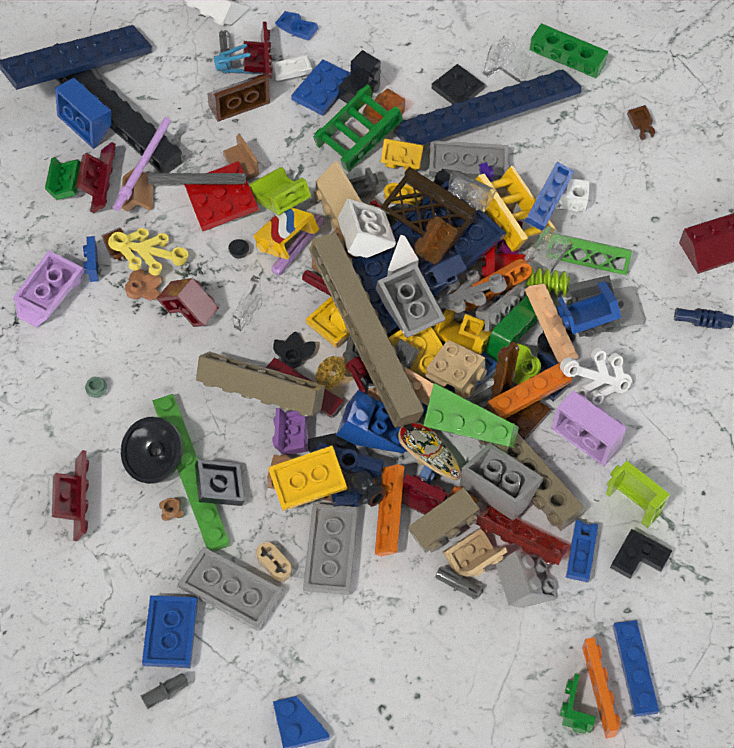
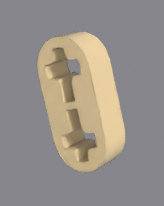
M265 542L257 547V560L273 579L285 582L291 577L292 569L290 562L272 543ZM262 551H271L270 554L272 560H270L268 556L262 557ZM276 564L280 568L286 567L284 574L282 572L277 573Z

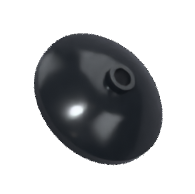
M142 418L132 424L123 437L121 443L122 464L127 473L139 482L147 484L160 483L168 479L181 462L183 453L181 436L176 427L163 418ZM158 448L161 450L159 455H157Z

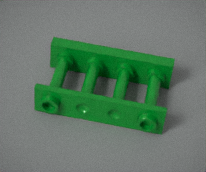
M368 84L363 89H360L356 96L328 123L319 128L313 136L318 148L326 143L342 156L340 160L343 169L348 173L403 121L399 108L394 106L391 110L387 111L372 99V90ZM367 104L383 118L374 124L358 110ZM351 117H354L369 130L363 137L358 136L345 125ZM340 130L356 144L350 150H346L333 140L331 136Z

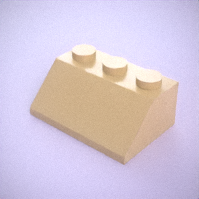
M338 161L333 162L316 180L314 196L318 202H321L325 216L330 217L333 230L336 228L341 230L338 216L347 198L361 203L362 201Z

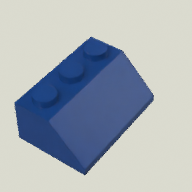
M72 78L55 87L57 116L94 149L110 128L112 113L110 108L100 102L96 95L90 93L82 83Z

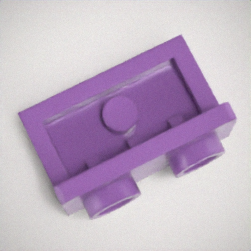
M276 408V414L273 419L275 434L272 438L274 447L282 455L308 451L309 417L300 415L298 411L285 413L283 409Z

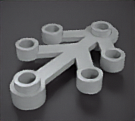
M471 270L467 272V280L461 286L457 278V281L449 284L434 299L441 312L449 309L460 313L466 309L465 302L474 303L476 306L486 303L485 294L481 291L490 289L493 293L504 291L507 287L505 278L500 274H494L489 278L488 282L471 287L480 280L478 271ZM459 288L455 293L451 294L453 290Z

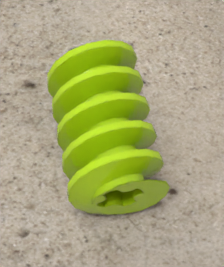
M532 267V273L527 278V287L545 284L549 294H551L552 290L555 291V296H558L560 291H563L564 297L568 294L570 274L567 277L566 271H562L559 276L558 271L554 270L551 275L549 269H546L544 274H542L541 268H538L536 273H534Z

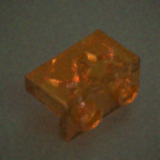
M438 216L429 221L426 226L427 231L423 238L420 237L416 242V249L414 253L432 264L441 261L458 233V229Z

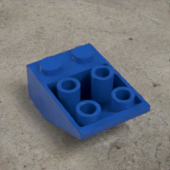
M357 390L346 405L336 435L358 446L398 453L406 451L398 438L401 427H394L384 404Z

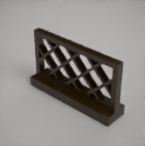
M409 166L404 172L405 176L380 208L448 253L467 227L477 219V210ZM405 184L413 187L414 193L402 195L401 189ZM426 196L430 199L431 204L418 206L417 197ZM415 198L416 207L404 209L403 200ZM401 201L402 209L393 211L388 208L391 202ZM434 208H445L447 215L435 217ZM432 209L433 218L420 219L419 211ZM417 211V221L410 222L406 220L405 213ZM460 218L465 222L461 227L452 228L451 219ZM448 220L450 229L437 231L436 222ZM434 222V232L426 233L422 230L421 224ZM451 233V241L447 246L439 241L438 235Z

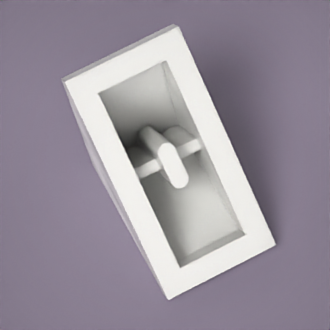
M400 235L388 268V276L411 265L417 264L418 266L419 259L403 235Z

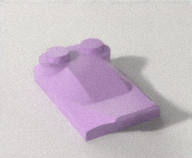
M48 251L13 297L17 309V317L38 327L50 317L70 290L80 285L84 273L83 267Z

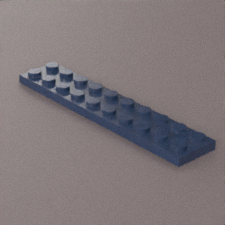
M564 69L556 70L553 73L540 75L537 78L522 81L513 86H506L503 89L488 92L482 96L472 97L462 103H454L451 106L438 108L432 112L419 114L416 117L403 120L393 129V132L401 141L423 145L581 93V85Z

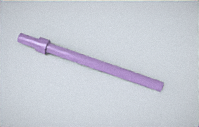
M164 117L127 183L118 192L119 197L113 205L114 210L120 211L125 201L129 200L132 195L134 185L171 123L169 118Z

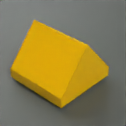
M465 314L458 334L476 340V337L482 332L485 321Z

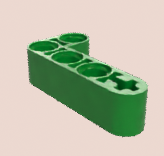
M528 296L512 309L495 326L490 334L484 352L496 362H498L497 355L504 346L508 347L512 342L517 343L538 321Z

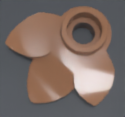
M143 269L133 271L125 285V292L132 299L143 297L147 300H155L160 295L157 288L162 284L163 278L150 273L146 275Z

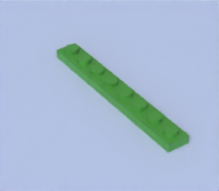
M170 394L152 400L157 416L172 423L181 436L183 453L177 470L206 548L214 552L230 546L216 505L199 502L195 463L198 458L174 395Z

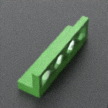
M552 233L546 258L626 275L632 250ZM553 244H562L566 252L560 256L551 254ZM576 248H581L585 252L586 257L576 260L570 252ZM586 250H590V251H594V252L588 254V252H587ZM597 252L603 253L606 261L600 265L594 264L590 256ZM569 254V256H570L571 258H567V257H563V256ZM616 257L626 258L623 270L614 268L610 261ZM606 263H609V265H610L611 267L603 266V265H605Z

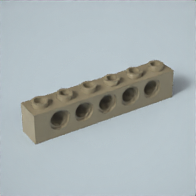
M518 432L514 448L491 443L508 455H517L518 457L512 458L543 477L540 486H544L546 489L541 490L538 488L532 501L537 509L542 510L547 515V519L552 526H556L562 531L581 517L584 506ZM478 440L481 445L486 446L489 443ZM551 502H558L561 506H554Z

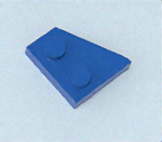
M297 696L273 701L283 748H298L330 740L329 733Z

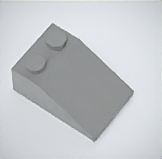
M417 264L378 280L376 290L384 306L406 338L445 321Z

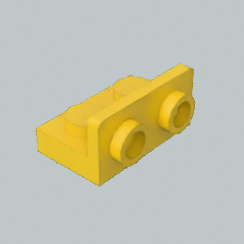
M385 138L381 163H385V167L396 168L398 165L404 166V170H407L409 166L414 170L420 169L424 145Z

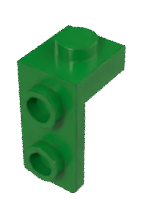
M575 673L573 679H568L565 693L569 694L568 700L562 703L559 716L564 717L562 725L572 728L574 732L581 734L591 733L596 716L572 710L580 674Z

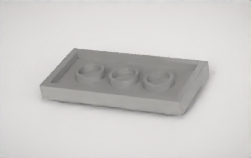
M448 141L430 142L429 176H435L443 168L461 171L469 179H476L480 175L478 165L486 162L488 166L492 165L495 177H492V180H499L508 170V145Z
M313 503L303 591L350 595L358 507H334L333 505Z
M205 547L201 549L178 583L179 588L259 631L283 593L281 588Z

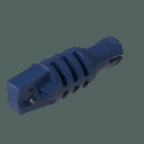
M676 307L674 321L690 322L697 327L722 329L732 327L734 316L723 314V312L701 308L688 310Z

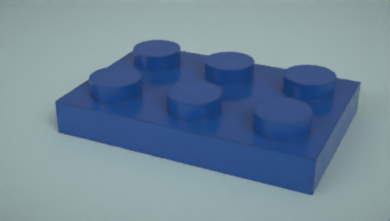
M322 59L293 92L291 100L324 116L339 98V85L350 75V72Z
M150 595L142 657L143 666L191 668L198 603L197 597Z

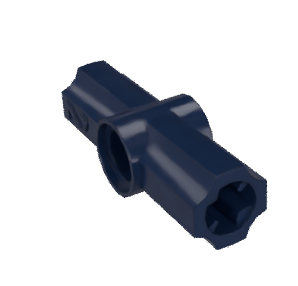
M319 443L316 451L329 447L330 445ZM333 446L341 470L346 473L366 470L374 479L379 480L384 460L359 454L351 449L344 450ZM346 457H353L355 462L351 466H346L343 464V460Z

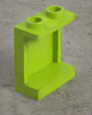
M283 167L277 168L249 185L255 201L277 215L284 213L311 197L306 179L301 177L296 181L291 180L287 177Z
M626 460L622 466L617 465L610 473L612 477L606 484L608 486L606 495L610 497L616 490L622 492L645 510L641 523L649 528L662 513L670 493Z

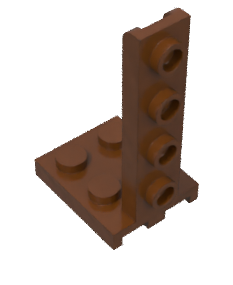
M512 342L508 347L504 346L497 355L498 362L495 366L496 373L493 377L494 384L491 388V399L517 386L513 382L520 348L515 342ZM537 401L505 419L518 426V434L526 440L550 414L551 409L541 401ZM486 404V405L484 406V409H486L487 411L493 413V412L490 410V408L487 406V404Z

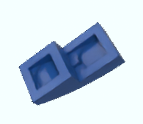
M284 11L275 22L276 26L285 32L308 41L318 30L317 23L302 20L300 14Z

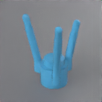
M247 44L237 46L214 56L215 68L217 71L222 70L223 74H261L245 72L244 69L229 68L232 66L231 61L250 56V53L230 57V54L247 47Z

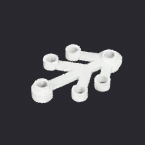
M596 348L591 353L598 371L579 366V363L572 357L565 358L560 364V370L568 377L579 375L593 379L573 388V391L576 393L581 391L580 394L585 397L587 392L604 383L610 384L599 391L595 390L590 393L589 400L594 405L601 404L604 397L613 392H626L632 384V378L627 373H623L621 366L623 358L618 353H613L608 358L609 364L613 366L614 376L608 374L605 364L606 353L601 348Z

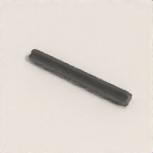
M149 173L148 183L245 184L246 175L244 173Z

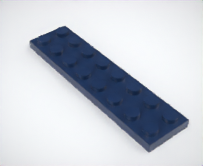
M129 25L1 59L0 70L13 87L18 90L151 53L152 45L134 25Z

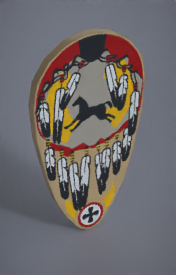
M411 423L400 428L398 433L399 442L417 459L420 465H426L446 478L452 480L460 479L461 472L456 459L433 430L420 423Z

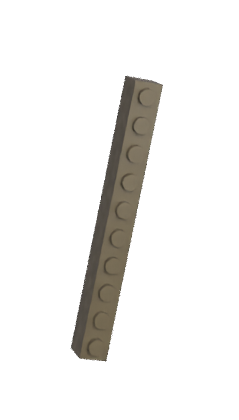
M336 233L313 238L309 251L394 427L398 428L419 421L424 412L423 403L417 398L413 383L408 380L405 367L399 361L396 349L390 343L387 331L379 321L377 310L373 309L370 303L369 294L364 290L361 278L356 274L352 260L344 250L342 240H339Z

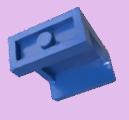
M605 281L597 284L599 295L570 305H566L562 297L558 298L559 306H556L560 318H562L565 328L569 327L572 334L621 318L617 299Z

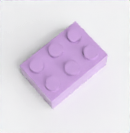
M573 390L557 407L551 428L603 466L620 449L627 430L621 421L613 419L602 408L593 405L585 396Z

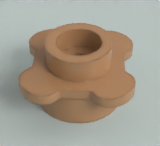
M167 498L159 503V508L162 509V520L169 521L170 518H181L184 513L180 508L181 500L179 498Z

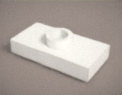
M307 55L271 63L275 81L303 76L312 72Z

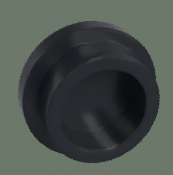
M242 239L233 240L228 247L229 253L234 258H244L249 251V245Z

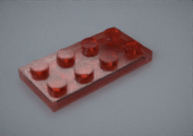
M490 505L478 516L475 522L482 531L489 534L494 533L500 536L502 541L509 544L514 543L520 546L524 552L536 554L542 557L544 562L551 565H559L571 546L517 518L514 521Z

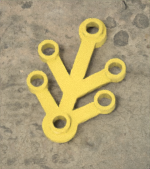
M139 228L136 232L128 235L122 232H115L108 240L110 248L115 251H121L129 261L128 267L131 270H139L142 263L141 259L135 257L131 250H134L149 265V273L155 276L161 273L162 265L156 262L151 255L170 259L176 266L185 264L189 255L188 251L182 247H176L172 252L155 248L154 246L156 245L160 247L167 246L169 237L165 233H159L156 237L148 239L149 232L145 228Z

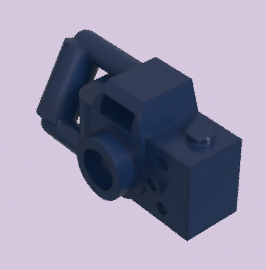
M458 252L421 272L430 291H433L445 284L449 285L457 281V274L464 272L467 268ZM432 272L437 280L435 284L432 283L428 275Z

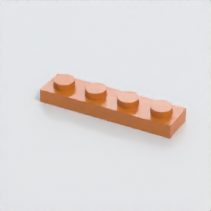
M558 363L489 400L487 406L493 414L505 419L570 384L572 378L566 376L560 370L561 363Z
M399 464L382 468L381 486L385 488V496L379 503L375 555L381 557L396 554L398 549L404 466Z
M595 637L587 638L582 645V650L605 738H612L616 736L619 728H621L620 717L614 713L613 705L615 700L612 690H608L607 669L602 667L601 647L596 645Z

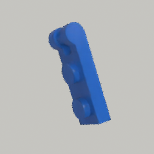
M576 519L565 578L588 583L598 524L592 522L591 524L582 523V520ZM581 532L589 533V536L581 535Z

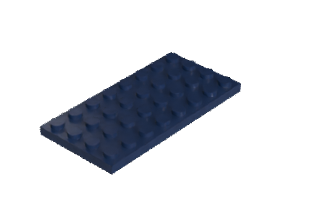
M448 180L440 187L477 210V219L467 227L448 253L398 221L391 227L396 241L394 247L368 258L358 256L352 259L353 268L356 274L360 276L364 290L369 294L373 309H376L378 312L379 321L385 327L387 337L399 327L384 306L376 286L378 280L388 276V268L400 235L406 237L419 259L418 268L420 272L458 252L468 269L506 235L503 229ZM427 197L418 206L431 204L430 199ZM443 207L434 208L435 217L446 216L447 210ZM432 209L419 211L421 220L433 218ZM417 211L409 212L405 215L406 220L410 222L417 221ZM460 218L451 219L452 228L461 227L465 221ZM448 220L436 222L437 231L450 229ZM434 222L421 224L422 230L426 233L435 231ZM451 233L438 235L439 241L446 246L451 241ZM433 272L428 274L432 283H437ZM448 284L431 291L433 297H436Z

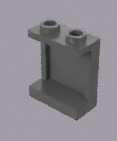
M610 275L569 284L572 302L575 303L599 295L597 284L603 281L607 283L614 294ZM617 319L579 332V337H590L596 333L612 332L621 328L620 320Z

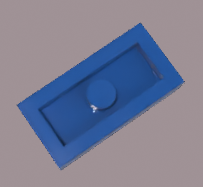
M95 236L86 237L87 245H83L84 257H87V262H84V273L89 275L90 282L99 281L98 248Z

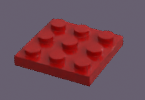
M239 161L208 173L244 172ZM247 180L245 184H184L202 232L259 210Z

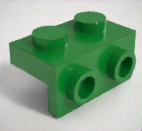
M56 157L51 158L45 190L56 200L75 196L81 162L76 159L61 163Z

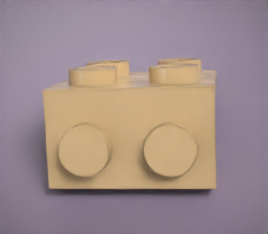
M447 341L428 365L427 373L455 387V394L466 399L472 396L476 384L479 381L481 382L486 376L485 357L452 341Z
M478 528L444 550L443 554L454 573L465 577L470 575L476 577L485 571L484 567L488 564L494 565L503 560V555L508 551L506 547L493 548L483 529Z

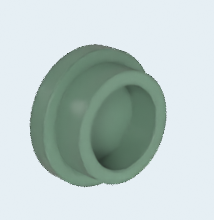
M91 377L85 385L86 393L93 398L101 397L107 391V384L100 377Z

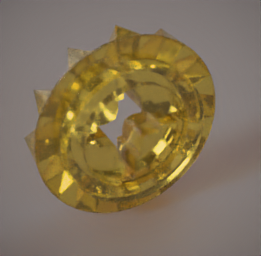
M331 356L323 360L316 371L317 383L325 385V388L330 390L334 386L339 387V382L345 380L344 374L348 372L345 368L346 363L337 356ZM328 371L336 373L334 376L329 375Z

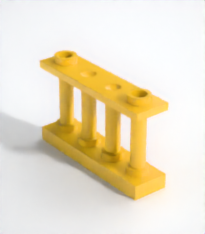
M510 166L499 180L490 182L485 174L478 175L469 187L489 218L506 232L503 239L512 252L518 250L529 236L538 234L544 242L556 230L550 220L543 231L534 226L525 230L521 229L517 221L527 218L536 199L513 166ZM506 186L511 195L501 198L495 189ZM516 202L522 211L511 214L506 205Z

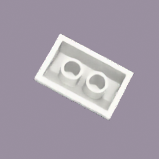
M185 0L187 6L194 9L197 7L200 9L199 13L207 17H213V21L222 26L224 24L232 25L250 7L240 0Z
M347 198L338 216V222L348 253L356 257L368 258L394 247L396 241L386 213L381 208Z

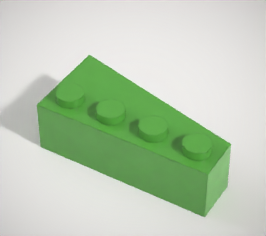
M435 383L433 384L423 426L514 448L518 426Z

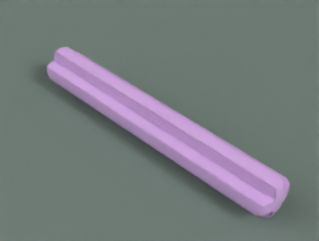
M316 214L314 218L320 228L324 224V218ZM301 231L286 249L290 258L286 260L279 257L272 266V272L276 275H281L314 234Z

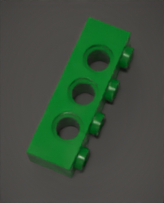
M542 23L531 37L529 48L530 51L593 78H597L602 71L609 52Z

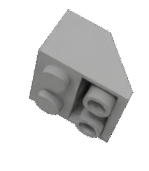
M515 551L495 564L509 606L524 608L557 599L555 585L547 570V562L542 556Z

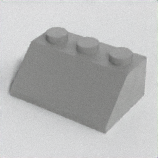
M488 443L462 467L460 486L514 521L529 505L543 481V477L491 443Z

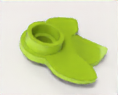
M517 344L520 349L513 382L517 385L536 376L541 370L540 360L536 356H532L530 349L522 344Z

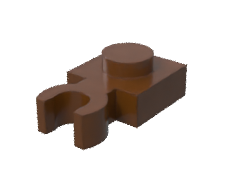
M643 105L628 110L627 116L633 129H640V139L645 140L646 134L644 132H648L651 138L654 137L655 129L650 126L653 120L647 106Z

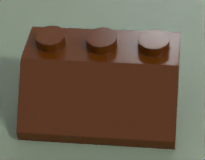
M268 75L251 77L207 93L208 105L217 122L270 104Z

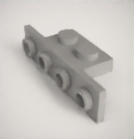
M527 280L517 284L504 296L497 295L488 300L476 310V318L485 321V331L489 332L527 296L525 291Z

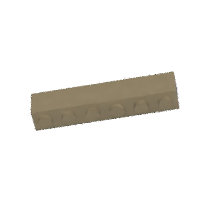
M210 351L200 355L198 359L196 381L203 382V385L207 387L216 386L222 388L227 393L235 392L247 399L255 398L261 400L260 402L263 404H275L283 410L298 411L302 416L310 417L321 411L325 385Z

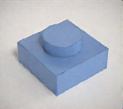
M424 465L419 476L425 480V483L430 484L436 472Z

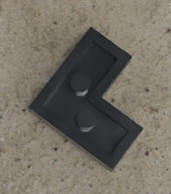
M631 528L610 568L631 579L640 561L661 572L673 550Z

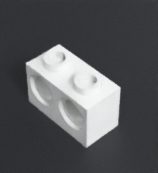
M570 179L555 209L585 212L588 203L590 181Z

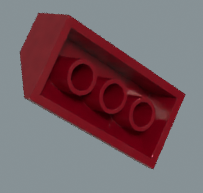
M734 213L683 230L679 244L697 274L734 262Z

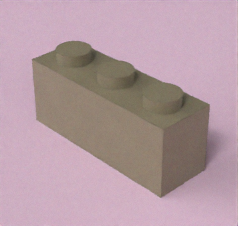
M463 487L408 526V529L424 553H427L429 550L434 552L442 546L441 542L448 537L452 539L461 532L460 528L464 525L470 526L479 519L480 508Z

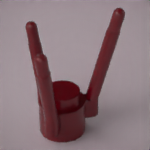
M355 357L346 364V368L355 380L359 391L366 394L361 378L367 374V370L361 358Z

